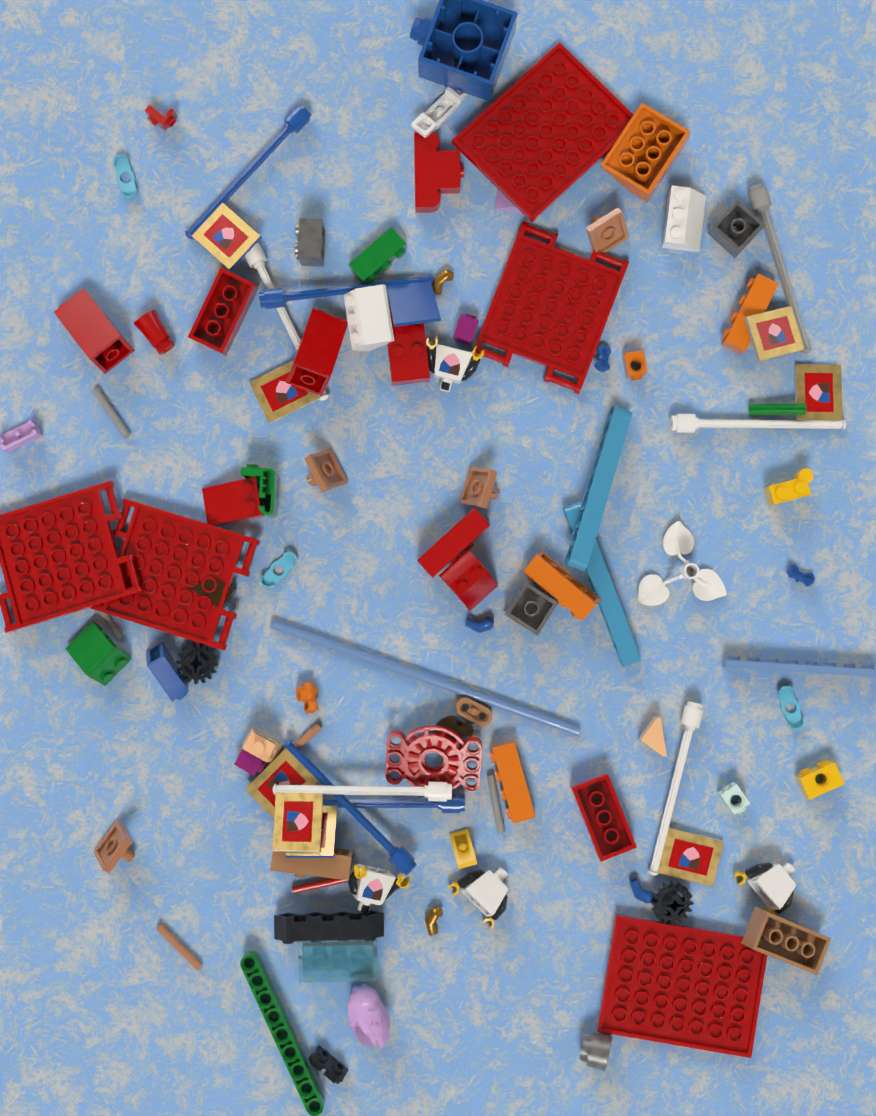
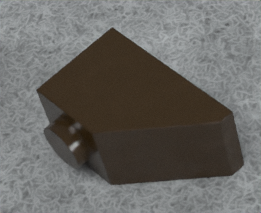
M217 579V588L212 593H207L202 589V582L189 588L201 596L209 597L211 603L218 607L225 583ZM213 580L204 583V588L208 591L213 590L215 587ZM231 583L223 605L224 609L237 591L233 588L235 585Z

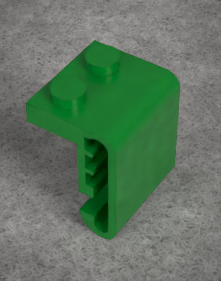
M246 464V468L241 467V476L245 479L254 477L260 479L259 497L261 499L270 501L269 495H271L270 511L265 506H259L261 513L270 518L276 517L278 514L279 475L270 468H260L255 464Z
M92 621L65 649L88 677L106 686L132 658L128 653L118 648L106 633L101 632L103 629L96 622Z

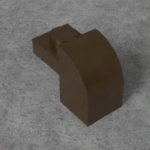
M457 715L444 716L435 724L472 737L474 728L470 727V723L460 721L457 724Z

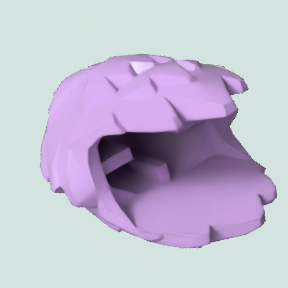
M363 983L361 986H354L347 1003L349 1027H352L354 1035L361 1045L365 1046L367 1044L370 1048H374L377 1043L382 1049L385 1047L386 1039H390V1019L383 1005L384 1002L380 998L381 995L374 988L368 987L366 983Z

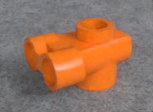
M306 682L296 687V698L298 702L304 701L305 714L314 713L319 710L318 702L316 701L318 689L316 686H313V682Z

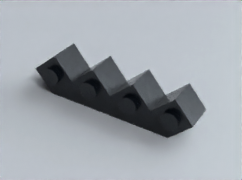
M372 910L368 913L341 911L332 914L312 912L300 915L288 912L274 915V939L281 940L283 944H292L299 941H310V943L337 941L344 943L349 942V940H365L366 942H374L376 938L384 936V913Z

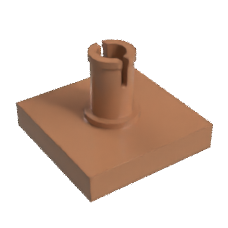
M618 207L602 218L599 215L594 216L591 220V225L586 227L592 251L594 249L595 252L606 253L629 238L622 211Z
M332 449L314 453L304 458L311 471V474L306 476V480L312 478L308 484L314 486L317 483L321 492L338 488L348 483Z
M470 467L459 503L487 509L489 499L496 500L499 497L494 492L500 494V490L493 487L497 471Z
M118 821L115 822L93 851L102 870L107 873L111 872L120 858L130 862L135 856L134 850L129 849L133 841L124 825Z

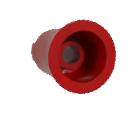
M155 309L142 315L134 322L135 327L145 336L159 355L165 354L175 346Z

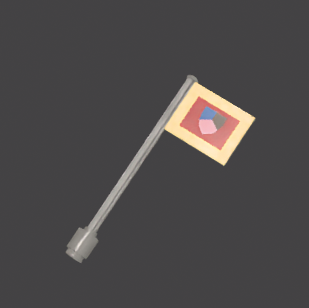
M763 183L757 184L749 188L750 193H748L753 212L757 211L761 216L762 222L765 224L764 229L788 303V307L744 318L757 361L760 362L798 351L808 353L812 350V347L810 348L768 213L769 207L772 204L767 187H764Z

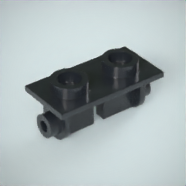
M320 1045L317 1046L315 1052L308 1058L310 1064L317 1070L326 1069L323 1075L331 1080L333 1084L342 1082L349 1070Z

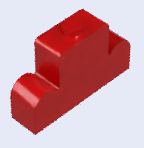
M414 132L415 213L436 212L441 204L440 194L460 193L461 178H464V166H460V152L458 150L439 151L440 140L438 135L433 132L426 138L418 132Z

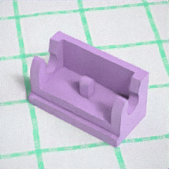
M31 419L2 435L0 434V441L2 443L0 447L2 451L10 453L43 437L35 419Z

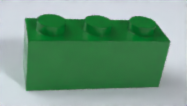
M390 227L348 264L349 269L362 284L372 283L377 279L379 272L382 270L383 272L390 268L391 262L394 259H400L406 253L407 245L396 231Z

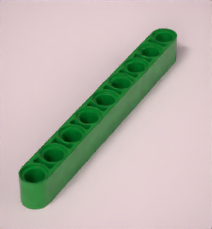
M252 950L247 951L241 959V969L306 1111L311 1116H319L325 1104L323 1093L259 954ZM246 958L254 959L255 964L248 965ZM254 976H261L263 978V982H255ZM268 993L271 996V1000L265 1001L262 998V994ZM276 1011L280 1017L272 1018L270 1012ZM284 1029L288 1035L281 1036L278 1030ZM293 1047L296 1053L289 1054L286 1048ZM301 1065L304 1070L298 1072L294 1066ZM309 1083L312 1088L307 1090L303 1087V1084ZM317 1101L320 1103V1106L313 1107L311 1102Z

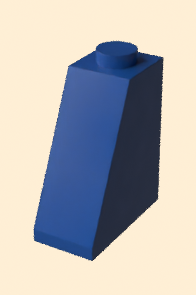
M161 642L147 650V667L173 702L176 699L179 700L185 697L189 692L188 684L185 678H181L182 673L177 671L178 667L164 643Z

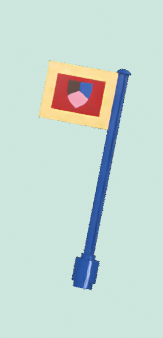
M301 104L299 107L296 106L284 119V128L190 229L185 231V235L189 239L198 241L230 271L262 237L229 209L225 203L290 133L295 132L298 134L310 121L311 113Z
M293 740L285 743L284 750L245 789L273 819L276 795L272 790L274 784L315 785L319 781L323 786H335L292 743ZM332 794L389 852V861L400 873L408 875L417 865L414 862L415 859L402 846L400 848L395 847L344 795Z
M452 794V800H447V802L428 801V799H348L356 808H438V810H442V813L465 812V796H460V794ZM323 799L320 852L286 851V858H334L337 808H344L337 799Z

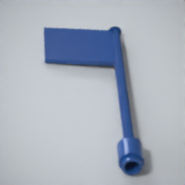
M431 274L424 277L286 293V291L282 292V288L267 289L259 292L260 307L273 309L284 307V303H287V301L344 295L357 288L384 284L386 285L387 297L395 327L441 321L432 288L434 278Z

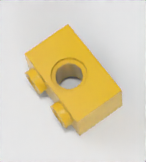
M828 760L817 763L815 768H805L799 771V775L795 776L804 797L809 800L845 784L836 763ZM821 773L823 779L820 783H816L815 778Z

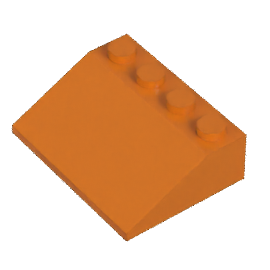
M641 103L600 167L628 191L648 203L688 142L691 131Z

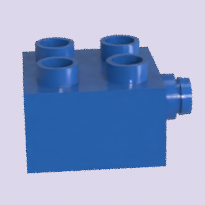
M439 0L433 19L425 17L423 20L416 17L411 28L410 38L415 41L418 40L417 44L423 46L418 58L419 77L490 102L515 34L518 12L483 0Z

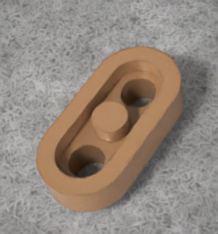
M467 697L457 701L456 711L460 716L480 726H486L491 722L492 713L489 708ZM464 703L469 705L468 710L462 709ZM481 712L486 714L485 719L479 718Z

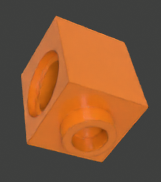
M644 350L624 353L622 359L626 379L631 378L632 381L643 379V376L647 373ZM630 363H638L640 369L637 371L633 370Z

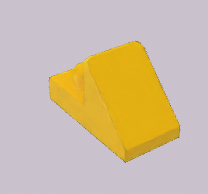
M465 829L450 834L458 868L462 869L478 864L469 830Z

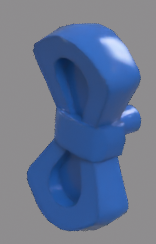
M601 345L596 349L599 357L594 367L600 372H606L610 369L608 357L612 351L608 346Z
M795 564L787 569L789 578H794L796 582H802L806 587L811 586L815 581L813 573H803Z

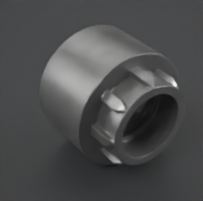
M593 1032V1035L586 1034L582 1044L580 1060L587 1062L586 1066L606 1071L612 1037Z

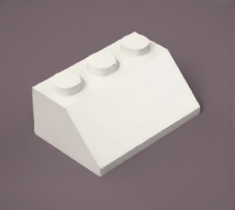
M671 186L667 197L661 248L700 252L706 202L704 194L688 187Z
M386 285L357 288L344 294L352 350L372 351L394 341Z

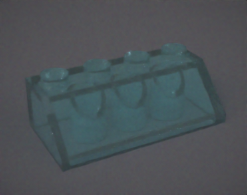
M377 941L298 942L299 983L378 981Z

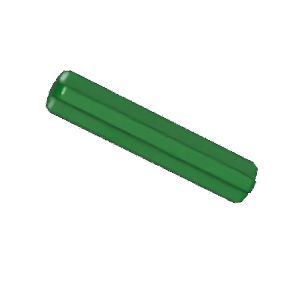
M805 403L749 404L750 415H804L807 412Z

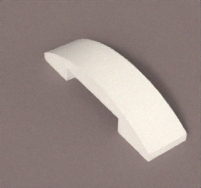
M447 87L445 93L425 113L422 112L412 122L411 127L424 138L428 137L431 132H435L456 111L469 94Z

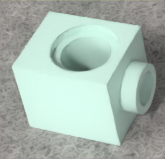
M734 782L717 792L733 814H741L747 809L746 806L750 804L741 789ZM738 795L739 801L734 805L731 804V797Z

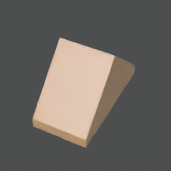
M656 716L653 717L638 739L664 757L667 756L661 717Z

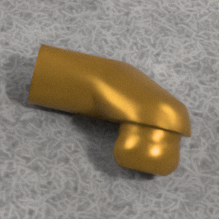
M444 269L435 276L433 283L434 295H441L443 283L453 280L454 273L449 269Z
M440 907L431 908L425 916L429 936L438 933L436 921L443 915Z

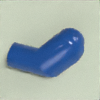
M487 616L484 620L478 622L469 617L465 626L478 633H482L493 628L494 619Z
M638 879L629 881L636 899L644 903H650L655 899L652 896L654 892L643 890Z

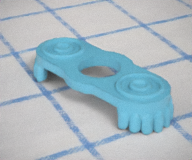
M121 154L116 155L112 160V164L117 173L116 180L120 185L121 195L126 199H133L137 196V187L129 159ZM124 173H128L131 175V181L123 183L121 182V176Z
M291 551L283 553V556L278 561L272 563L270 569L259 578L260 585L270 589L281 579H284L288 572L296 566V555ZM276 565L284 567L283 575H275L274 567Z
M787 685L782 686L778 690L781 711L785 715L787 724L791 729L801 730L805 725V719L801 716L800 704L794 695L795 690ZM788 702H793L796 706L793 713H788L785 710V705Z

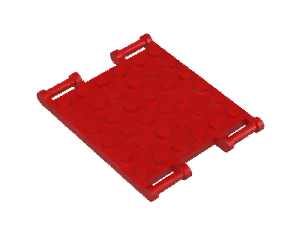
M523 221L475 345L477 346L476 352L481 354L484 349L481 348L482 343L507 351L506 357L484 349L485 353L483 357L502 363V366L507 368L513 354L548 367L544 382L555 383L574 391L573 393L579 395L630 261L626 259L621 260L600 251L595 252L594 249L590 260L554 247L559 235L558 233H549L528 225V222ZM527 232L549 240V245L524 236V234ZM599 259L618 266L620 271L598 264L595 260ZM553 370L578 378L577 384L552 375Z
M113 481L97 484L0 515V564L8 592L0 594V608L5 623V633H11L22 628L144 592L143 587L140 586L133 562L135 560L134 554L119 557L109 522L120 520L123 518V515L118 508L113 490L115 487ZM103 490H106L112 512L110 515L106 513L101 495ZM126 563L133 587L130 589L127 588L121 564ZM8 599H10L16 624H13L11 614L7 603Z
M123 498V508L121 511L123 518L118 520L116 530L113 529L112 534L125 538L119 557L134 554L135 560L133 562L140 586L143 587L144 592L104 603L103 606L97 605L90 609L226 651L229 632L233 620L237 617V613L224 610L223 605L235 573L249 577L251 572L249 569L260 540ZM134 507L127 533H125L123 530L130 508ZM244 542H248L250 544L241 569L237 567ZM126 563L121 564L127 588H133ZM217 579L225 583L218 607L211 603L209 597L201 596L189 588L202 582V589L207 593H212L217 588ZM213 580L215 583L214 589L211 591L206 590L204 583ZM221 615L226 616L219 642L213 641Z

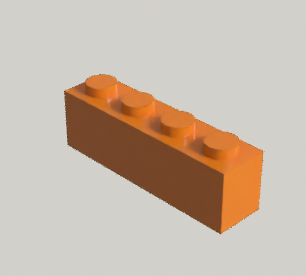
M759 273L754 278H750L746 285L748 291L746 295L742 294L738 302L740 307L737 312H733L729 320L732 324L722 334L721 339H724L721 344L722 346L740 355L746 352L751 339L744 318L764 313L779 283Z
M543 551L536 554L523 571L527 574L526 576L530 581L539 584L546 594H551L556 599V602L560 606L569 609L572 616L576 619L583 621L601 601L598 596Z
M514 740L492 746L493 751L489 752L492 763L497 764L498 770L495 771L497 782H502L503 789H500L502 800H507L508 807L505 808L508 819H512L514 824L535 818V812Z

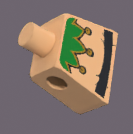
M251 727L242 743V749L265 762H272L283 747V744Z

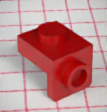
M150 105L144 110L148 116L147 120L155 127L159 125L165 131L176 122L177 115L172 108L165 116L161 115Z

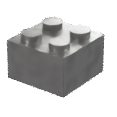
M737 199L710 228L707 234L736 258L763 229L765 224Z
M299 218V224L295 226V235L298 241L294 247L296 259L300 261L301 266L324 267L325 226L323 219Z
M525 582L504 615L538 636L558 605V602Z

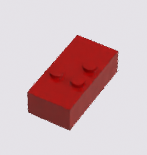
M220 267L188 338L227 356L259 287Z
M389 306L394 341L387 344L392 386L430 382L424 323L395 327Z
M474 508L417 559V562L434 578L449 563L452 564L460 557L459 554L474 547L473 542L490 527V524Z
M607 773L570 787L600 862L637 848Z

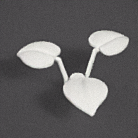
M680 521L672 524L663 537L665 552L670 556L677 554L678 558L684 562V565L679 570L680 575L662 582L660 576L655 574L645 576L640 581L637 597L638 602L643 605L656 606L665 602L670 594L665 585L682 578L695 580L692 590L699 600L711 601L727 595L722 580L713 570L701 569L699 571V567L696 564L689 563V560L681 556V554L686 555L692 551L694 538Z

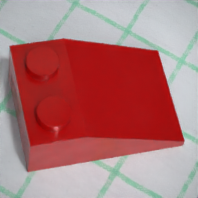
M256 477L202 488L207 524L214 526L265 517L259 510V506H263V503L259 497V479Z
M468 549L439 575L469 611L498 587L486 568Z

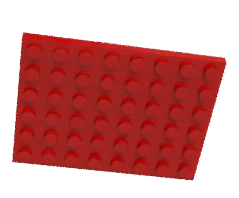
M559 42L453 138L452 144L522 214L533 222L611 150L633 117V114Z
M615 914L597 1032L751 1058L768 955L742 944L744 936Z

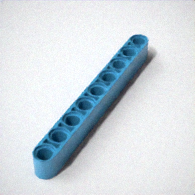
M612 406L609 411L565 559V565L581 571L586 570L592 554L632 417V412L617 406Z
M581 501L563 507V512L572 535L581 508ZM595 540L585 571L594 594L601 599L598 603L619 661L622 667L641 661V657L597 540Z

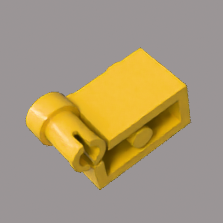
M807 468L802 469L795 474L793 480L765 487L764 492L768 506L811 495L808 483L813 480V472Z

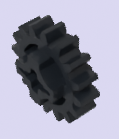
M197 642L195 647L191 643L189 644L190 649L183 647L182 649L185 653L178 654L181 660L176 661V663L181 664V667L177 671H183L181 678L187 676L188 683L192 679H194V684H198L199 680L202 683H206V677L212 679L211 673H217L214 666H218L219 663L215 662L214 659H217L218 655L213 656L214 649L208 650V645L201 647V643ZM192 651H194L193 656L190 659H186L187 656ZM203 652L207 654L209 660H206V658L203 656ZM197 659L199 662H202V665L198 666V668L197 665H194V661H197ZM186 666L192 670V674L188 672ZM209 667L208 671L201 676L202 670Z
M670 881L668 886L663 882V888L657 886L658 893H652L655 900L650 902L654 906L651 909L656 913L655 916L664 923H667L669 920L672 925L675 920L681 923V917L687 919L686 912H692L689 905L694 904L690 899L693 896L688 892L689 889L680 882H677L675 885L673 881ZM677 892H680L683 897H680Z

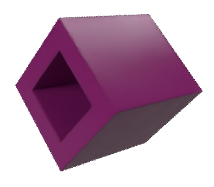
M471 314L460 315L453 340L472 345L479 320Z
M242 749L234 765L255 776L257 772L261 773L266 763Z

